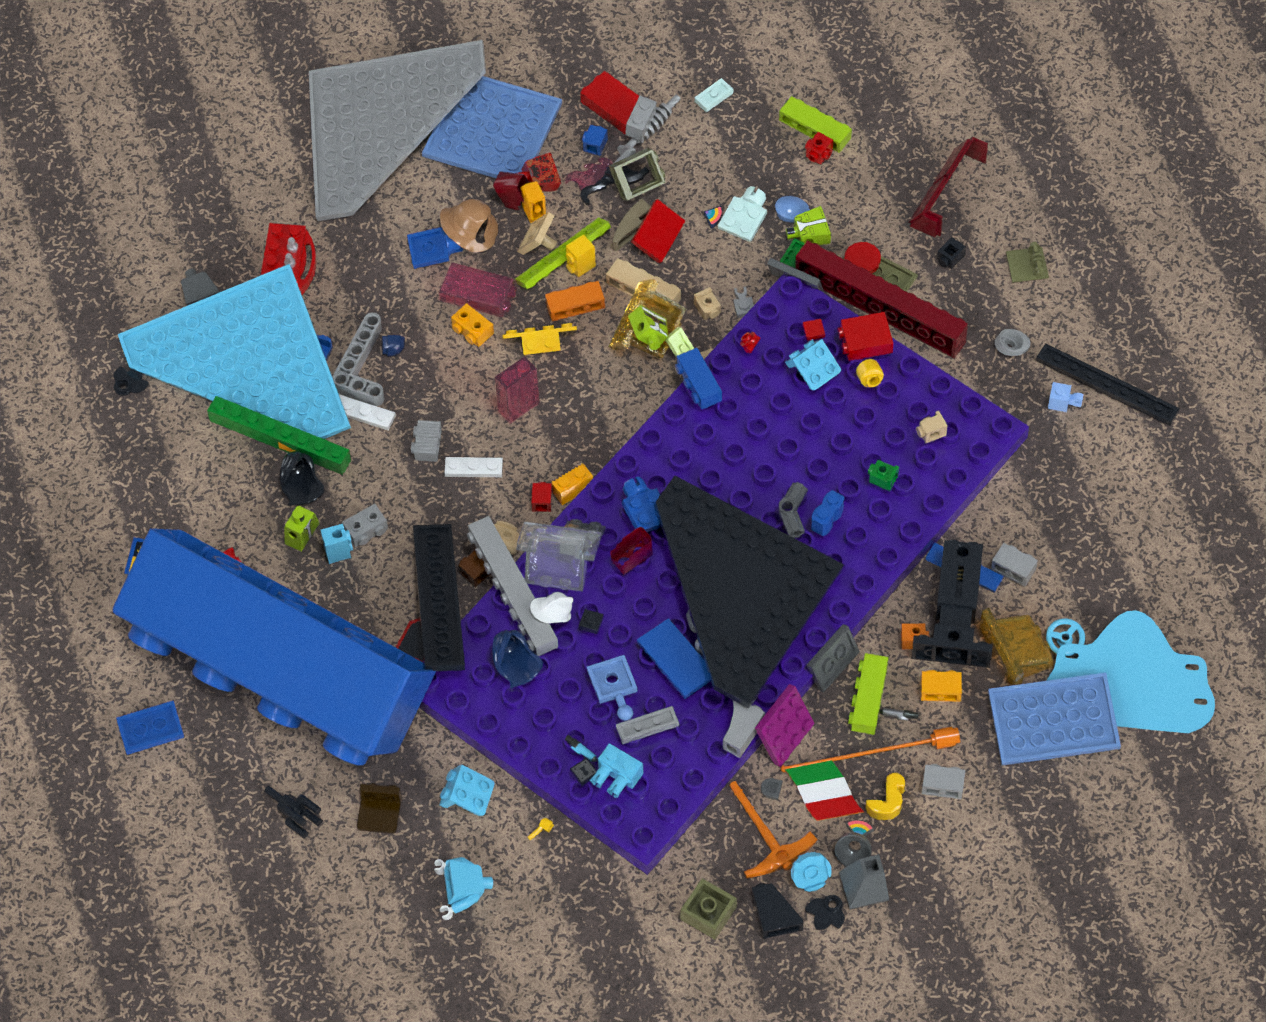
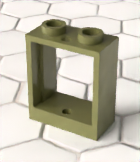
M646 148L609 165L623 200L628 201L666 183L664 180L665 173L657 162L659 161L658 155L652 149ZM646 157L654 179L630 190L622 167Z

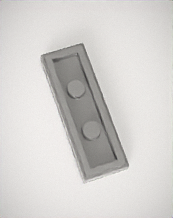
M673 706L616 724V729L622 744L677 727L679 726V721Z

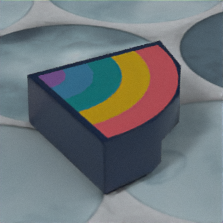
M721 206L704 211V216L710 228L717 226L721 220Z

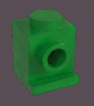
M877 460L876 464L872 463L868 469V474L870 475L869 483L890 491L898 478L899 466L895 465L894 467Z

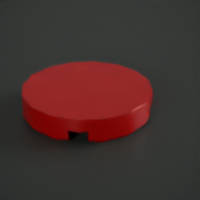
M858 242L848 247L844 259L851 261L860 268H865L870 273H874L878 270L881 263V254L875 245L868 242Z

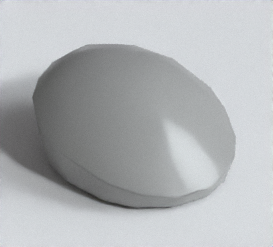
M1004 329L995 339L997 350L1009 356L1024 354L1029 350L1031 344L1027 335L1015 329Z

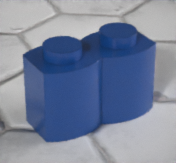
M833 490L825 495L822 505L818 506L812 514V531L821 536H825L830 532L833 522L837 521L843 513L844 496Z

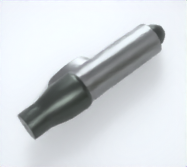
M889 708L879 711L883 716L897 717L899 720L907 721L913 718L918 719L919 714L910 710Z

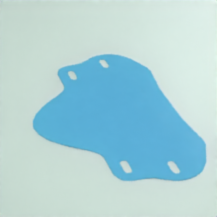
M1136 610L1127 611L1117 616L1092 644L1067 643L1062 645L1057 652L1055 667L1046 680L1106 672L1116 724L1119 727L1191 733L1206 725L1211 720L1215 710V699L1208 685L1205 660L1199 656L1174 652L1156 623L1145 613ZM1065 653H1077L1079 657L1077 659L1066 658ZM1186 664H1196L1199 666V669L1188 670L1185 666ZM1194 699H1206L1207 704H1195Z

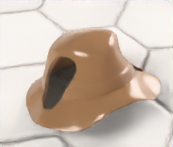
M469 199L451 208H444L440 212V222L444 232L462 248L470 252H483L494 245L498 234V223L491 214V209L484 202ZM488 220L484 233L485 242L483 244L478 243L475 240L476 233L481 225Z

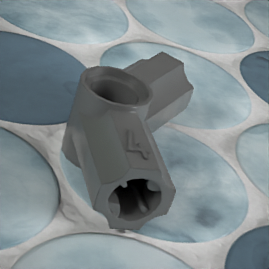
M799 482L792 483L785 497L779 502L778 510L779 518L783 522L787 535L793 538H798L805 533L797 510L808 489Z

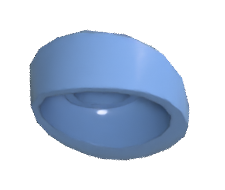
M794 196L781 197L775 204L777 216L784 222H794L796 215L810 210L805 201Z

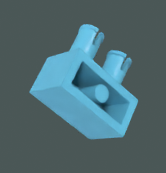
M609 743L598 758L599 769L590 781L596 787L601 788L608 776L615 778L607 792L611 796L614 793L613 797L617 798L625 786L633 789L643 775V763Z

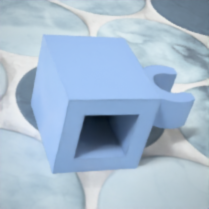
M1053 382L1048 409L1067 412L1068 404L1081 407L1083 394H1070L1072 385Z

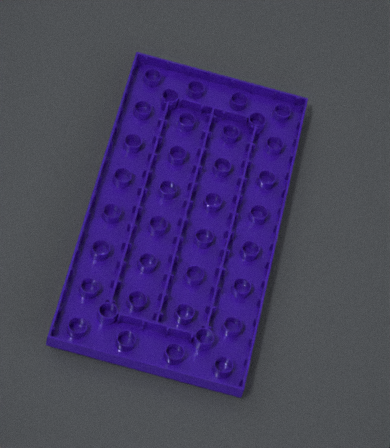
M783 274L704 359L722 390V401L701 410L698 403H694L691 390L686 389L684 382H682L515 562L535 599L548 597L554 592H560L567 597L573 598L572 610L570 612L571 619L568 622L549 623L558 639V648L539 656L543 661V667L536 677L526 684L510 688V682L501 676L494 665L492 645L495 635L503 630L519 631L517 627L519 624L517 620L513 621L511 618L510 608L508 604L504 605L500 596L502 594L500 589L496 590L493 586L461 620L465 670L436 671L419 706L422 711L646 875L653 870L763 742L757 733L741 758L724 750L723 739L730 728L734 712L733 700L715 691L712 681L687 698H684L637 643L638 638L668 618L694 648L697 633L692 632L688 625L686 614L689 608L685 602L680 580H678L674 567L675 564L670 555L667 539L662 527L647 532L652 540L653 555L623 575L611 561V550L615 549L616 545L622 542L626 535L635 530L621 504L622 500L627 498L623 491L624 483L632 478L636 483L635 477H641L649 489L657 488L661 495L672 478L677 476L785 534L787 532L778 515L779 502L785 497L792 483L799 482L808 489L797 510L805 533L795 539L844 564V566L752 704V706H759L766 714L789 684L796 686L801 698L815 683L813 675L810 674L807 667L808 662L843 624L849 627L853 638L929 552L933 544L942 537L1028 438V425L894 338H892L893 353L848 361L847 354H843V339H839L837 329L840 327L842 319L859 317V315L819 289L802 283L800 279L794 276ZM821 319L825 338L813 341L821 339L824 341L840 366L841 372L818 389L811 390L796 367L788 368L785 362L790 359L789 355L796 350L800 352L804 349L803 345L809 342L806 340L803 322ZM747 332H755L760 337V341L749 354L740 345L741 338ZM873 359L879 363L884 376L878 386L865 387L861 384L856 374V369L862 361ZM939 411L947 424V434L944 437L925 443L923 438L918 436L916 427L920 426V421L924 418L933 417L935 412ZM877 460L894 467L895 465L899 466L898 478L890 491L869 483L870 475L868 474V469L872 463L876 464ZM833 490L844 496L843 513L837 521L833 522L830 532L825 536H821L811 530L812 514L818 506L822 505L825 495ZM578 519L582 523L599 522L601 525L606 526L601 539L581 555L560 553L561 534L567 521ZM637 547V548H635L634 551H633V553H635L637 550H639V549L642 548V547ZM623 557L619 559L618 564L624 565V562L628 561L629 558ZM585 609L604 614L598 634L579 629V623ZM625 655L638 692L623 696L626 705L630 706L633 710L631 719L673 706L679 726L622 744L616 724L625 721L621 720L617 715L619 709L617 701L614 699L599 703L587 672V667ZM609 676L607 681L614 683L617 681V677ZM567 735H570L596 755V762L589 760L596 771L599 769L598 758L610 743L642 762L643 775L633 789L625 786L617 798L613 797L614 793L611 796L607 792V789L615 780L611 776L607 777L601 788L593 785L591 781L581 786L570 772V768L586 757L572 750L565 738Z

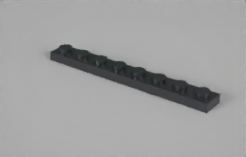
M1046 343L1036 357L1037 362L1171 426L1179 413L1180 408Z

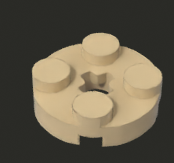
M497 521L494 526L510 554L515 555L524 543V535L522 532L519 534L516 531L517 527L504 521Z

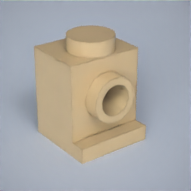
M711 287L694 294V305L704 320L716 318L721 313V305L714 296Z
M937 411L935 416L926 417L920 421V426L916 427L918 436L923 438L925 443L946 436L947 424L941 413Z

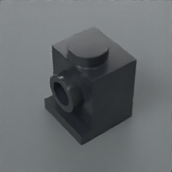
M951 237L938 250L937 259L939 264L944 268L948 266L952 269L965 257L966 246Z

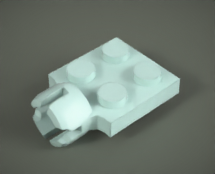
M750 186L741 198L734 196L718 224V229L751 242L767 214V210L762 208L766 200V194L760 189L755 193L756 187Z

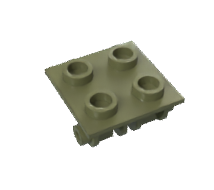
M1031 242L1028 249L1006 251L1012 283L1049 278L1043 248L1037 242Z

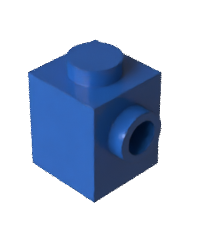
M590 125L588 131H585L583 134V151L601 156L608 140L607 129L601 126Z

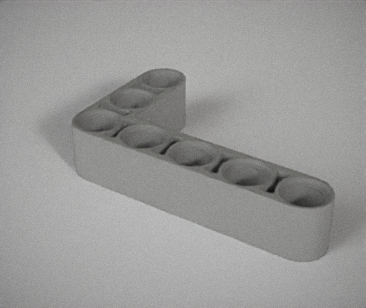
M368 313L364 317L333 374V380L340 395L373 406H380L384 402L383 387L376 382L359 377L358 374L382 331L381 319L377 313Z

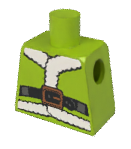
M640 305L628 316L638 340L648 344L651 350L659 349L660 345L668 338L666 318Z

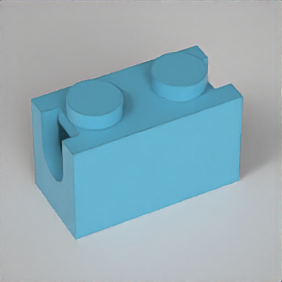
M343 524L321 530L329 564L351 558L350 551L353 550L349 530H344Z

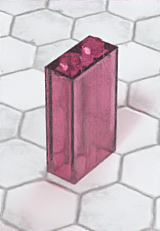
M451 262L439 295L442 302L461 307L467 303L476 311L503 318L505 312L510 310V299L515 297L517 287L513 278Z
M525 356L495 376L498 412L509 424L540 404L537 368Z

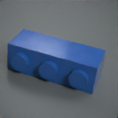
M698 348L678 355L675 368L679 375L682 374L686 389L691 390L694 403H698L702 410L721 402L722 390Z

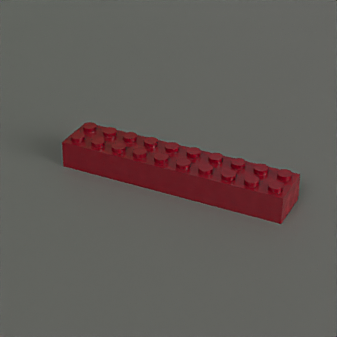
M807 240L797 253L795 269L818 278L825 292L869 315L885 312L888 325L954 359L965 345L968 323L963 319L956 318L946 310L933 306L930 302L918 298L913 293L902 290L898 285L891 284L880 276L873 275L865 268L854 265L851 261L837 256L832 251L821 248L816 243Z

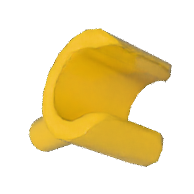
M543 818L539 823V827L527 836L528 839L531 841L543 829L550 832L554 827L553 822L548 818Z

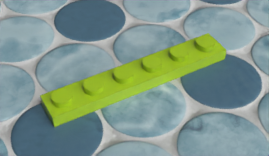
M598 217L515 278L517 284L526 289L535 286L539 280L547 277L551 271L564 264L567 260L565 256L566 245L583 234L592 243L593 240L604 235L611 228L609 222Z

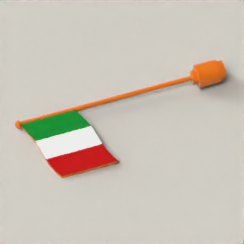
M951 726L935 729L933 734H930V739L785 767L782 765L781 771L784 773L786 771L794 782L807 810L816 821L864 813L854 800L844 776L833 761L931 743L932 746H936V749L952 747L960 743V735L957 727L953 728Z

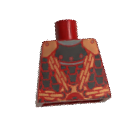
M551 152L527 160L521 168L522 172L517 173L524 174L530 183L537 181L542 192L556 191L561 184Z

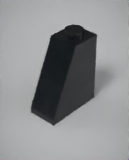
M760 883L752 887V897L763 939L803 930V919L772 883Z

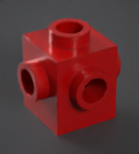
M817 132L805 145L806 157L810 161L821 165L832 154L833 139Z

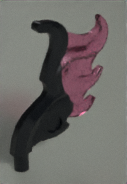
M599 158L598 162L603 164H585L584 168H587V171H575L566 176V184L574 181L579 185L581 199L586 205H590V200L587 198L588 195L606 189L608 184H615L609 169V165L613 164L611 160ZM626 165L622 167L628 185L643 180L644 176L649 173L647 167H644L639 172L632 171Z

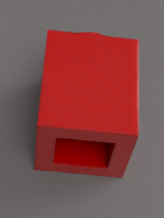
M533 483L532 512H551L552 483Z

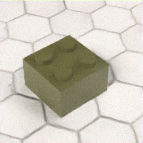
M702 878L681 908L680 919L716 940L736 910L737 898Z

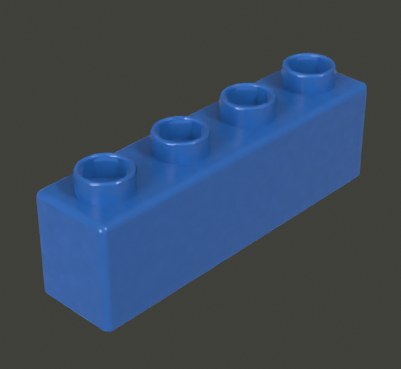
M149 529L112 609L115 615L133 624L128 637L136 645L163 656L170 655L173 648H176L197 660L192 673L200 681L226 692L234 691L237 684L242 685L261 696L257 710L263 716L280 725L294 729L299 728L303 720L327 733L323 742L325 750L343 761L359 766L366 764L369 756L391 754L399 750L436 671L431 669L425 670L424 663L179 529Z

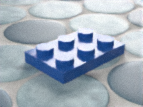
M174 701L116 718L127 755L184 738Z

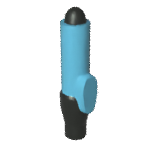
M570 735L566 736L565 740L570 744L572 750L577 754H582L591 762L597 761L596 755L582 745L581 742Z

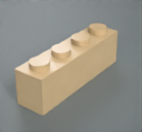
M617 258L606 273V284L669 315L681 300V289L676 285L669 284L660 277L647 273L644 269H638L628 261H622Z

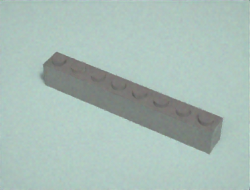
M487 516L469 524L468 540L471 544H475L478 558L483 559L485 562L483 564L485 571L488 575H492L495 589H500L502 593L500 595L504 605L508 604L510 616L513 621L517 620L519 624L517 625L518 630L523 636H526L530 649L536 655L541 656L558 648V639L550 624L539 621L531 613L530 604L535 597L491 518Z

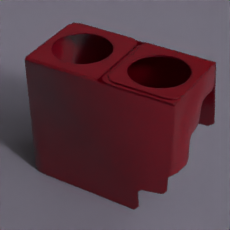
M500 171L493 187L506 208L519 210L520 202H524L521 195V187L530 182L524 174Z
M638 527L626 535L622 542L618 543L616 548L610 552L611 561L623 575L653 555L651 537L643 527ZM637 547H642V548H640L639 550H637L635 553H633V551H634L635 548H637ZM623 557L629 558L628 561L624 562V565L618 564L619 559Z

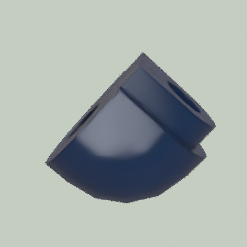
M400 335L382 336V355L392 357L402 352L405 346V337Z

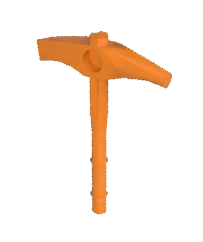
M736 781L730 783L729 786L734 795L738 798L772 851L761 863L744 871L746 879L773 873L781 869L790 870L793 866L792 863L798 859L797 856L805 854L818 839L809 832L792 844L780 846L755 811L754 806L751 805L743 793V789L739 787Z

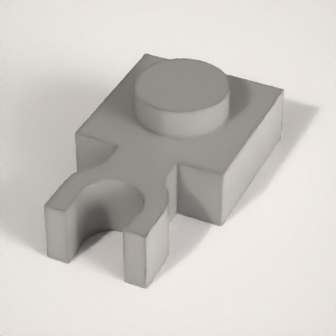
M743 287L744 292L741 294L737 292V288H734L735 297L738 298L733 300L737 318L744 317L754 306L752 297H746V287Z

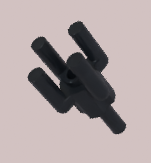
M271 786L265 788L264 792L278 802L277 809L287 816L285 825L303 839L309 834V832L302 828L307 823L303 816L317 826L323 822L321 818L315 815L320 813L321 808L305 795L300 794L296 799L291 794L282 796Z

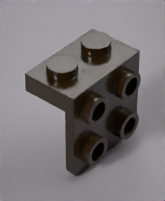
M375 783L360 784L361 802L357 829L360 831L396 833L402 801L400 787L395 785L380 786Z

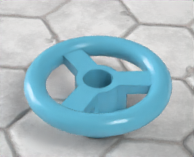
M1058 619L1048 627L1046 642L1049 648L1057 654L1059 648L1054 645L1052 638L1057 639V644L1060 647L1067 643L1072 644V634L1077 630L1079 633L1078 644L1084 645L1085 633L1083 628L1072 619ZM1059 625H1071L1067 631L1061 633L1053 631ZM1066 636L1068 637V640L1065 641L1062 639V637ZM1067 652L1065 656H1071L1076 653Z

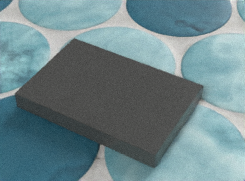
M773 258L769 259L767 265L772 275L779 278L783 274L794 276L800 279L802 283L824 292L818 278Z
M843 624L807 664L818 690L823 693L860 652L847 625Z

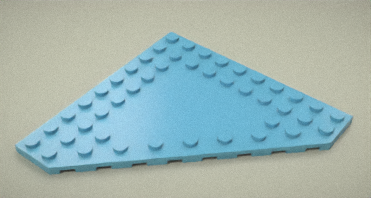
M290 264L118 334L129 367L147 376L211 401L214 400L215 396L221 397L322 439L351 428Z

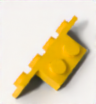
M567 323L561 324V328L554 329V325L543 326V330L536 331L535 327L526 328L522 333H517V330H508L502 337L503 339L521 337L524 355L561 351L559 332L575 331L577 326Z

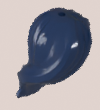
M503 630L495 635L492 645L494 665L501 676L510 682V688L526 684L535 678L543 667V661L530 649L524 636L517 630Z

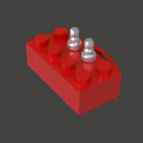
M269 223L261 275L290 264L303 295L311 284L316 270L317 260L313 240L306 230V226ZM310 245L312 250L311 266L305 279H301L307 261L306 246Z

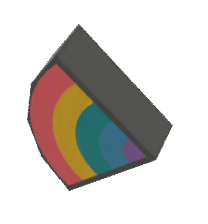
M853 820L846 823V827L850 832L866 836L874 831V828L869 823L862 820Z

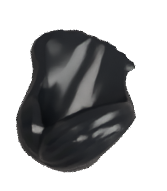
M300 451L289 452L285 455L281 464L279 480L283 493L289 499L288 506L307 505L321 497L325 489L316 475L312 458Z

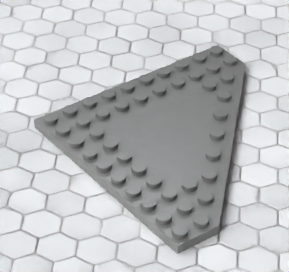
M482 40L309 71L315 213L317 221L354 215L486 73L484 43Z

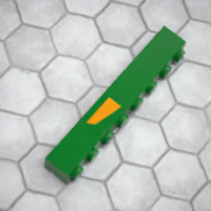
M215 396L207 409L209 420L213 423L287 453L293 451L306 453L312 458L314 464L341 475L344 474L351 462L349 449L221 397Z

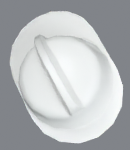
M554 592L548 597L534 599L530 604V610L536 619L544 623L568 622L571 619L570 612L572 610L573 598L567 597L560 592Z

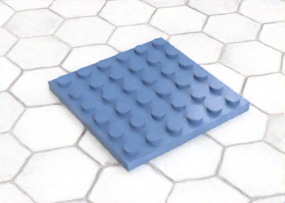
M482 76L433 129L423 149L422 156L492 178H497L500 171L509 173L522 172L521 168L524 163L538 156L560 110L562 99Z

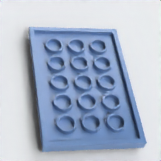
M1106 672L988 689L1002 765L1121 748Z

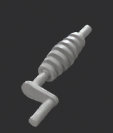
M674 95L666 104L661 103L659 107H656V113L643 141L632 138L626 145H619L617 147V151L621 156L614 163L635 154L636 150L633 147L636 144L641 145L644 140L649 139L650 136H653L655 132L660 130V127L663 126L664 122L672 114L671 109L681 100L678 95Z

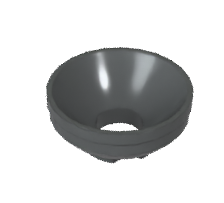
M850 832L839 838L835 846V854L839 862L849 866L858 859L870 857L872 847L864 835ZM857 841L860 843L861 848L854 850L850 847L849 843Z

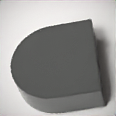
M774 778L765 779L761 784L762 795L778 801L783 781Z

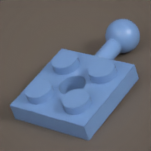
M625 655L588 666L587 672L599 703L616 699L619 707L617 711L618 717L623 721L630 720L633 716V710L630 706L626 705L623 696L638 692ZM609 676H615L617 677V681L614 683H610L607 681V678Z

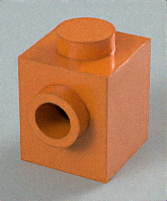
M925 623L902 624V650L912 649L914 636L927 635L930 637L929 631H926Z

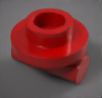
M747 332L742 336L740 345L750 354L760 341V337L755 332Z

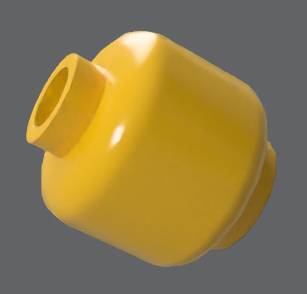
M873 359L862 361L856 369V374L861 384L865 387L878 386L884 376L879 363Z

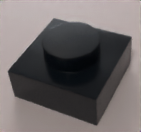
M585 609L579 623V629L598 634L604 614Z

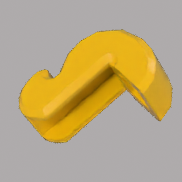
M891 773L887 776L886 801L866 800L865 808L872 818L890 820L900 814L903 803L901 794L905 792V779L901 774Z

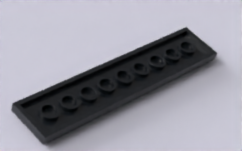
M451 524L413 525L425 670H465Z

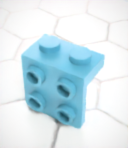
M813 339L803 345V350L800 352L799 350L794 351L789 355L790 359L785 362L788 368L796 367L811 390L818 389L841 372L840 366L822 339L815 342Z
M464 765L451 769L446 777V787L443 788L440 794L441 801L439 805L448 808L456 804L478 816H483L495 785L494 781Z

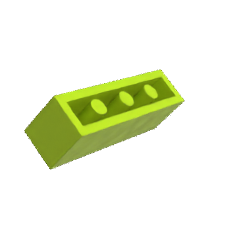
M791 96L779 111V121L810 138H813L817 132H820L833 139V150L838 153L842 151L851 139L852 129L848 125L838 122L832 116L825 115L817 108L805 104L800 99Z
M865 653L864 660H860L858 671L861 672V677L856 678L855 689H858V693L853 695L852 706L855 709L854 712H850L848 724H852L851 731L875 735L888 667V657Z

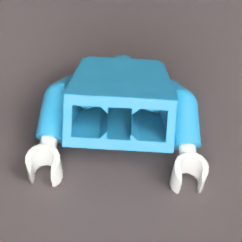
M464 857L449 859L445 863L443 860L437 859L434 863L435 866H441L440 868H435L434 871L438 875L444 874L448 904H452V907L445 905L440 908V912L449 911L447 915L442 916L444 920L451 919L453 912H461L478 902L484 890L492 889L493 878L483 877L481 866L472 863Z

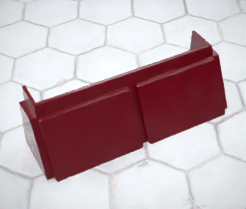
M971 137L953 150L933 185L909 220L910 227L934 238L937 235L941 236L943 216L930 211L964 155L986 164L988 143Z

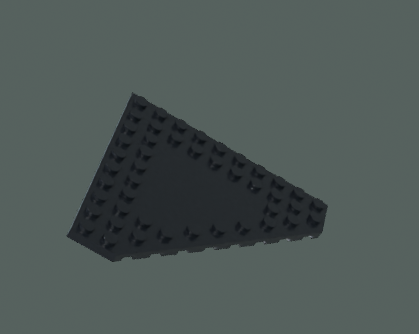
M674 476L656 500L655 508L659 514L660 524L667 539V546L675 564V571L682 586L683 596L689 608L692 624L695 626L700 649H702L704 654V661L712 679L713 689L749 708L842 571L844 564L687 481Z

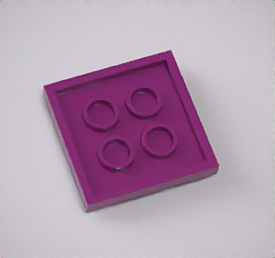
M789 684L755 729L773 763L781 767L815 723L796 686Z

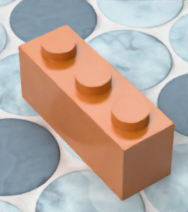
M599 281L588 282L584 285L572 286L564 290L545 294L546 306L551 321L605 308V298Z

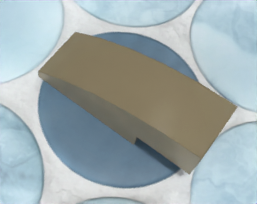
M643 199L637 202L620 222L613 238V250L615 252L633 239L651 208Z

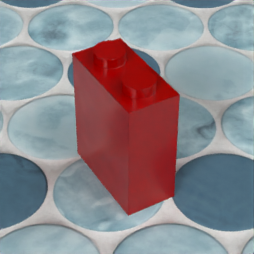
M885 312L841 320L840 327L837 329L839 339H843L842 351L843 354H847L848 361L893 353V339Z

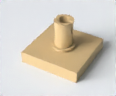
M548 212L531 223L517 252L525 255L541 244L549 251L555 247L557 241L546 235L554 218L553 214Z

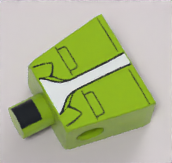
M819 206L794 217V227L786 229L787 239L798 237L804 243L808 240L818 245L830 244L831 232L822 207Z
M301 506L296 507L284 527L285 545L302 552L320 524L314 512Z

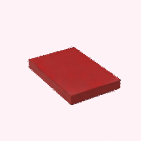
M656 199L631 243L660 264L664 260L685 220L660 200Z

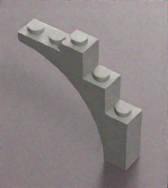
M697 639L695 642V650L699 654L704 656L702 649H700V645ZM733 700V717L730 728L723 739V749L741 758L757 734L755 727L765 716V712L757 705L752 706L751 704L747 708Z

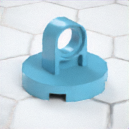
M816 852L797 856L798 859L791 868V878L795 885L808 892L822 888L826 884L825 881L828 876H831V865L827 858L821 853Z

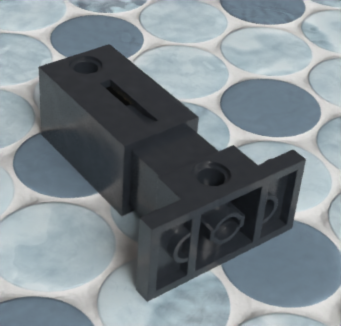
M954 539L944 540L936 620L940 621L939 624H935L934 638L927 635L914 636L911 659L990 668L993 644L982 641L973 642L975 628H970L971 624H975L983 544L959 542Z

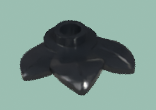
M120 366L114 372V391L120 396L128 395L131 392H142L149 385L148 381L142 380L143 373L133 369L127 372Z
M829 895L824 899L815 898L805 908L806 912L815 915L814 927L816 930H825L831 924L839 929L845 921V915L842 911L843 902L836 895ZM835 903L836 907L831 908L829 907V904Z

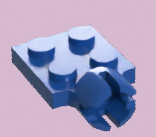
M442 227L407 235L414 269L450 261L449 256L451 254L463 251V248L454 242L444 232Z
M635 477L636 483L633 478L624 483L623 491L627 498L623 499L621 504L634 528L643 527L646 532L661 528L660 517L655 508V502L660 496L657 488L649 489L641 477Z

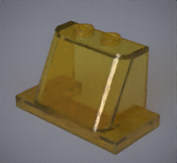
M655 279L639 281L608 347L613 350H621L632 346L657 358H663L667 349L670 348L667 342L664 341L659 349L651 350L648 344L638 340L628 316L638 306L642 305L666 318L669 335L677 327H681L680 321L687 308L657 292L656 289L660 282Z
M990 608L982 610L980 630L987 643L993 642L1007 668L1006 678L1010 686L1020 685L1024 678L1052 668L1053 659L1050 653V646L1041 637L1040 627L1034 624L1030 615L995 619Z

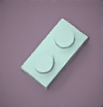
M721 78L697 95L695 102L705 112H708L732 95L733 88Z

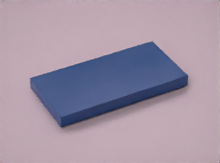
M669 618L637 639L639 646L684 698H687L712 681L704 659Z

